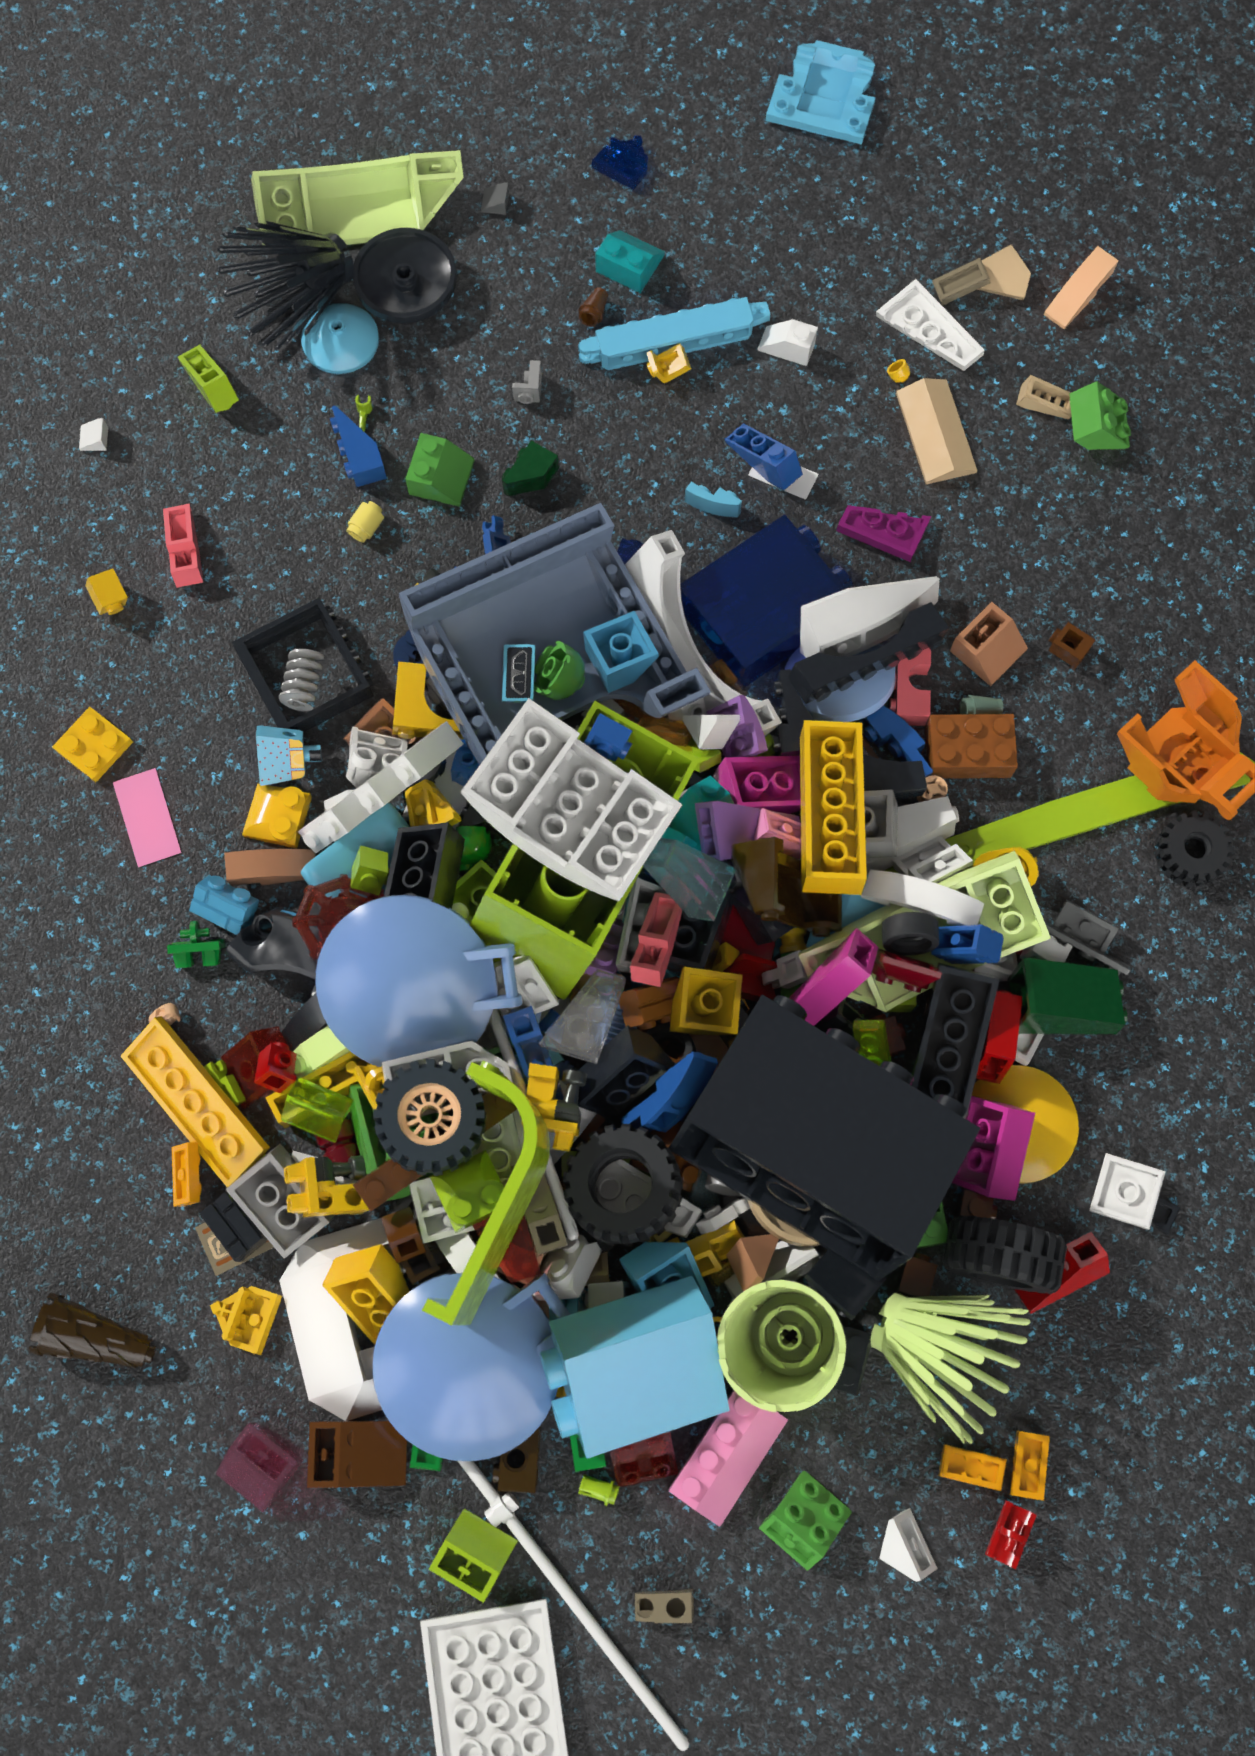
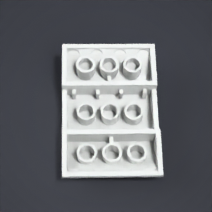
M528 698L464 786L461 793L496 830L532 858L586 889L619 901L682 804L632 769L629 773H626L578 740L577 738L580 733Z

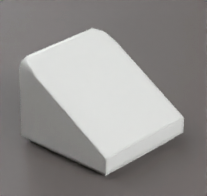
M103 418L81 425L80 451L107 450L108 426Z

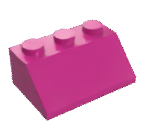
M971 1096L968 1108L969 1114L966 1120L981 1129L952 1183L987 1197L1015 1201L1035 1113L1016 1106Z

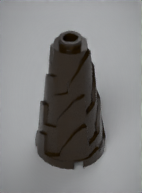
M51 1292L47 1296L53 1303L52 1305L43 1303L30 1337V1341L37 1342L38 1344L37 1346L30 1345L28 1348L29 1353L41 1357L48 1355L64 1359L76 1358L133 1368L143 1367L145 1363L151 1364L157 1346L152 1345L153 1339L148 1338V1335L92 1312L83 1305L65 1299L63 1295Z

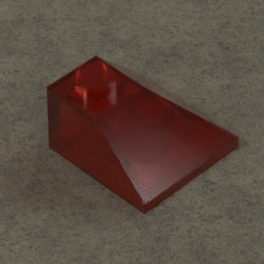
M278 1026L249 1032L221 1056V1059L227 1066L228 1075H234L246 1099L241 1103L242 1109L248 1108L270 1090L255 1084L254 1080L259 1053L270 1043L282 1042L286 1044Z

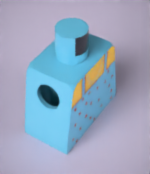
M257 726L256 745L260 786L305 777V762H321V745H304L303 731Z

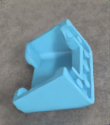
M387 803L371 814L350 832L309 861L301 870V875L307 885L338 923L357 907L384 897L386 885H383L379 895L351 888V870L360 845L388 852V868H390L398 828L410 827L391 803Z

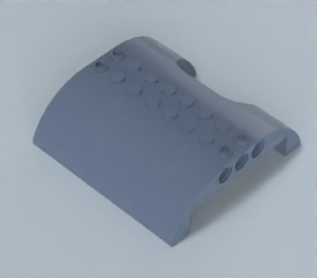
M602 503L596 504L399 593L405 619L421 659L479 765L525 704L502 702L504 645H535V664L544 649L549 645L555 647L557 645L556 641L563 642L579 652L585 666V681L581 689L568 698L560 700L547 698L534 691L533 701L561 721L590 708L594 701L600 703L611 699H623L632 702L650 716L661 718L711 693L698 668L688 672L685 670L611 542L614 524ZM635 611L659 653V657L634 683L608 693L585 651L583 632ZM534 673V682H536V677H537V674H535V673Z

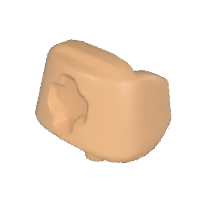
M173 1003L160 1006L149 1016V1023L154 1017L162 1016L169 1025H172L176 1020L178 1022L181 1021L179 1010Z

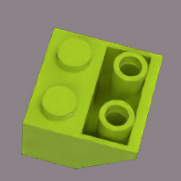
M464 1508L444 1540L429 1570L484 1603L518 1540Z

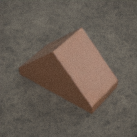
M772 1234L740 1238L726 1256L743 1292L763 1281L779 1240Z

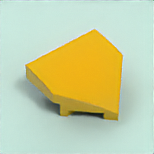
M253 1286L249 1288L241 1287L238 1289V1292L226 1299L211 1304V1310L216 1315L222 1329L223 1340L229 1341L231 1346L262 1355L282 1296Z

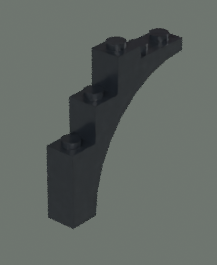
M791 669L780 670L777 681H773L775 697H780L781 707H778V717L782 722L781 724H785L778 725L775 735L771 736L773 752H778L779 756H800V735L804 720L816 721L805 708L797 690L788 678ZM863 754L864 791L893 790L896 799L922 796L926 791L927 785L922 761L898 762L877 759Z

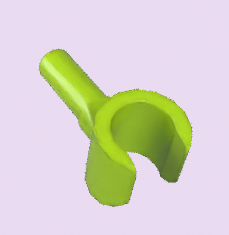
M357 395L355 402L360 417L359 428L365 432L367 414L371 413L373 409L371 397L368 395V401L361 403L360 396Z

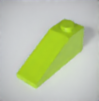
M201 345L177 357L207 403L216 413L228 410L234 403L239 401L226 374Z

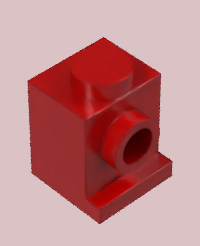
M270 1043L259 1053L254 1083L277 1093L283 1092L296 1081L294 1070L297 1053L290 1051L289 1046L285 1043Z

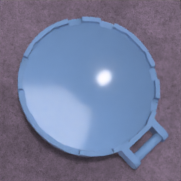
M393 895L369 901L341 919L333 928L321 949L316 968V993L321 1012L333 1034L348 1050L362 1060L377 1067H381L382 1062L468 1041L476 1043L483 1034L493 1009L511 1008L523 1004L522 995L518 993L513 961V955L516 954L514 944L486 946L483 939L479 938L465 918L453 909H447L428 898L411 895ZM493 958H501L506 991L504 995L498 994Z
M545 1272L538 1275L522 1288L514 1284L511 1285L494 1276L470 1325L451 1326L422 1311L428 1298L450 1299L462 1273L444 1274L423 1282L407 1293L394 1306L384 1321L376 1340L372 1364L373 1380L383 1412L394 1428L407 1441L417 1448L440 1458L455 1461H478L499 1456L512 1450L530 1437L541 1425L552 1407L551 1401L555 1399L558 1388L550 1390L539 1353L554 1348L549 1325L550 1320L532 1295L539 1291L557 1318L571 1315L549 1285L550 1279Z

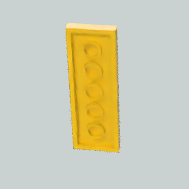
M162 1016L154 1017L121 1055V1058L190 1142L198 1143L199 1154L227 1188L249 1170L270 1148Z

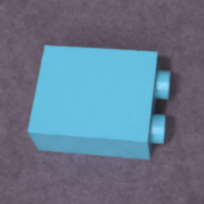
M693 1276L549 1321L554 1348L539 1352L550 1390L564 1386L566 1394L565 1397L551 1401L553 1413L561 1438L577 1434L587 1459L730 1411L723 1372L719 1363L720 1358L712 1312Z

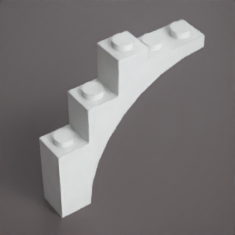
M444 722L365 783L298 831L299 834L303 837L305 844L316 854L332 842L346 835L371 814L385 806L464 743L448 722Z

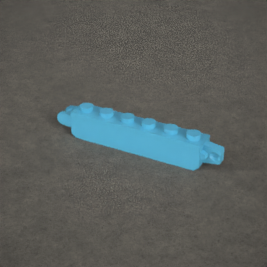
M747 297L732 298L726 302L705 304L702 307L690 310L682 309L676 313L656 315L640 321L632 320L618 326H606L600 330H595L596 336L579 342V360L582 364L585 363V365L601 362L603 368L613 370L648 362L647 352L652 350L656 355H659L679 343L684 347L685 352L689 353L747 340L751 336L754 326L770 321V310L767 302L749 303Z

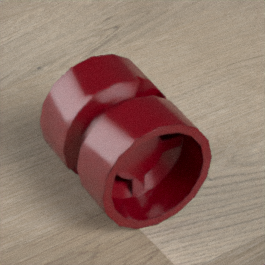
M351 1120L338 1121L315 1131L314 1135L320 1150L326 1151L322 1157H328L332 1162H348L351 1156H360L358 1144L352 1142L355 1138V1133Z

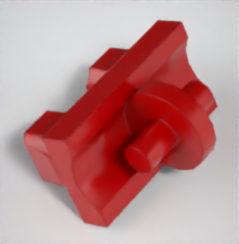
M1006 1500L985 1555L1016 1569L1037 1515Z

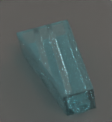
M660 838L643 864V867L690 918L708 921L715 920L736 872L734 867L678 840Z

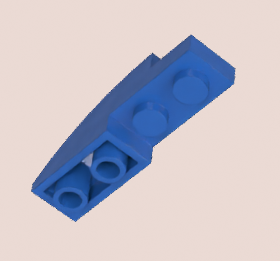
M883 705L876 712L858 720L859 723H862L863 733L869 742H874L878 748L888 743V749L896 759L899 758L902 762L922 761L925 778L932 775V768L920 754L926 743L905 720Z
M700 1052L688 1054L655 1080L657 1091L623 1116L621 1124H631L634 1129L643 1127L648 1129L649 1132L658 1130L666 1133L690 1110L700 1097L718 1065L717 1058L703 1055Z

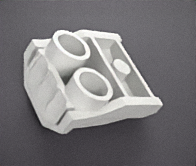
M352 727L346 778L358 788L406 752L407 739L395 738Z

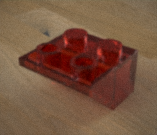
M670 1431L610 1451L617 1485L620 1487L678 1474Z

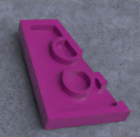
M848 505L836 531L910 562L930 522L931 516L922 515L921 518L908 517V513L897 512V515L882 513L880 509Z

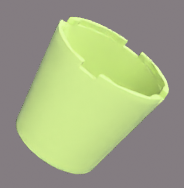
M771 1280L748 1288L737 1296L727 1308L718 1330L719 1363L728 1383L747 1402L767 1411L789 1412L811 1407L831 1391L839 1379L844 1366L846 1340L843 1326L837 1313L830 1303L817 1291L798 1282ZM794 1329L797 1332L795 1337L798 1338V1342L794 1339L790 1342L787 1341L785 1338L787 1333L784 1330L791 1331Z

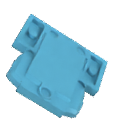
M818 40L812 44L798 45L796 57L793 61L794 75L790 77L779 74L766 113V121L862 145L875 103V97L863 95L871 82L875 67L874 62L865 57L863 51Z

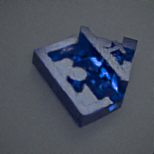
M641 135L633 136V140L625 141L610 137L609 146H605L592 159L591 168L634 190L646 176L648 170V155L644 153Z

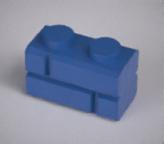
M985 925L938 927L939 946L931 951L933 956L943 959L950 964H982L985 962L998 963L1000 961L1004 940L1003 934L991 930V928Z

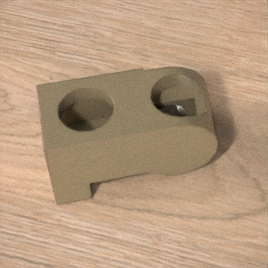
M694 1589L635 1593V1621L692 1623L694 1620Z

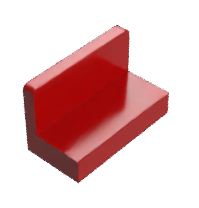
M741 954L728 968L722 971L742 975V999L758 1002L762 994L772 1001L776 997L772 983L764 986L761 975L766 971L778 968L775 961L749 954Z

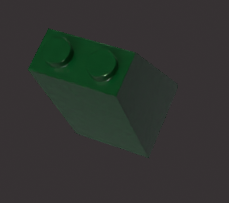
M1023 958L1007 979L1009 992L1013 993V995L1022 996L1018 1034H1117L1127 1022V1010L1122 1004L1124 987L1123 982L1119 980L1118 970Z

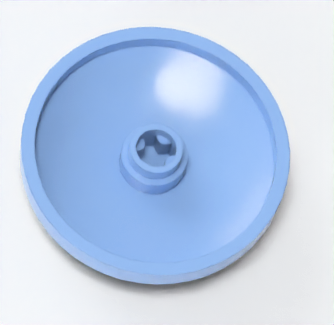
M879 643L855 655H862L877 650L883 645ZM800 647L789 658L785 670H792L796 662L806 658L800 653ZM895 667L890 670L883 668L868 680H857L844 691L839 689L833 691L826 699L820 702L814 700L805 704L802 698L801 700L812 717L818 721L852 722L862 719L876 712L890 698L896 681Z

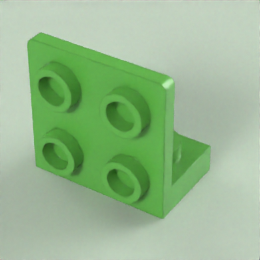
M802 1471L778 1507L765 1518L759 1529L808 1571L824 1557L849 1518L851 1510L806 1471Z

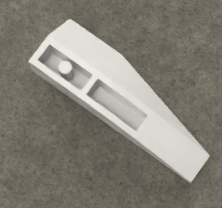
M935 576L847 588L801 606L800 653L806 658L818 652L833 656H853L889 639L899 632L900 626L910 611L930 602L933 605L938 602L940 579Z

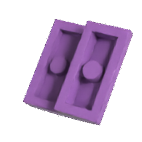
M739 695L706 711L707 715H740L739 723L722 749L723 756L754 757L768 750L758 717L744 695Z

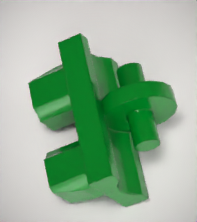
M191 921L189 929L180 930L181 939L190 938L191 941L173 942L167 945L168 954L173 953L176 968L194 966L192 952L202 951L203 966H215L220 964L221 949L225 947V938L201 940V937L210 936V928L200 929L198 921Z

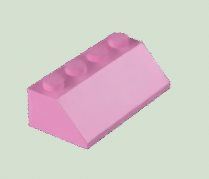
M734 1389L727 1398L730 1411L716 1415L668 1489L677 1498L719 1527L788 1421L778 1412L767 1411L752 1405Z

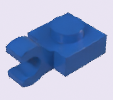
M493 515L491 517L492 523L484 521L482 524V529L485 533L483 534L485 554L511 543L510 536L503 533L504 523L501 517Z

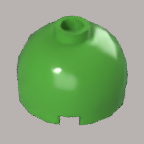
M556 641L557 645L555 647L549 645L544 649L535 664L534 673L537 674L536 682H534V691L547 698L560 700L568 698L581 689L585 681V666L578 651L563 642Z

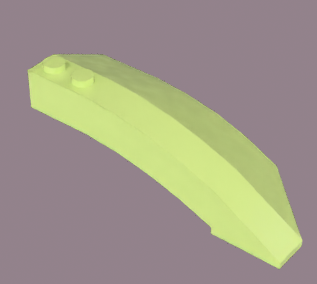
M460 151L414 153L400 157L331 166L253 171L251 180L258 223L267 224L266 221L322 235L333 232L339 235L348 246L365 244L374 236L395 228L407 227L424 230L464 176Z

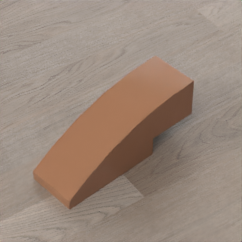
M261 849L224 853L226 880L231 886L252 883L270 885L304 880L301 875L302 868L315 858L316 854L313 850Z

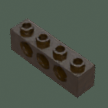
M541 1425L524 1442L513 1448L521 1450L525 1455V1462L522 1467L515 1468L510 1465L508 1456L512 1450L500 1455V1464H494L493 1483L498 1484V1491L537 1492Z

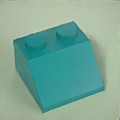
M621 230L609 233L595 253L596 272L641 293L664 257L665 251Z

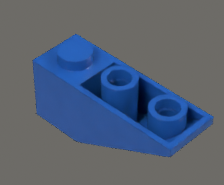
M332 406L335 417L330 418L334 434L340 433L341 439L337 440L341 456L347 455L348 462L344 463L348 479L354 478L356 487L387 479L376 442L338 407Z
M744 423L725 438V442L767 482L782 490H786L803 475L795 450Z

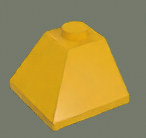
M683 967L672 1001L670 1031L694 1035H737L742 975Z

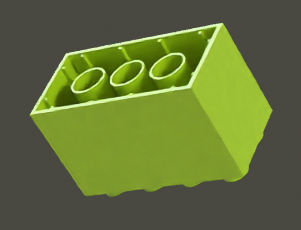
M594 701L577 731L580 733L577 739L583 743L585 742L600 713L629 728L632 732L627 741L632 743L624 760L619 757L616 762L610 759L607 760L626 773H629L632 769L678 801L700 759ZM513 844L486 890L470 923V927L477 933L480 939H483L486 946L511 943L514 944L516 953L513 955V958L530 956L553 993L565 1000L596 957L643 866L622 898L617 901L570 881ZM493 958L494 962L501 961V958Z

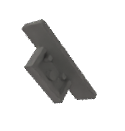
M1066 900L1053 924L1044 920L1048 932L1054 935L1057 942L1061 945L1069 943L1079 949L1078 954L1090 961H1094L1096 958L1105 963L1104 968L1118 970V975L1121 972L1126 975L1130 973L1131 969L1128 964L1106 953L1119 927L1069 900Z

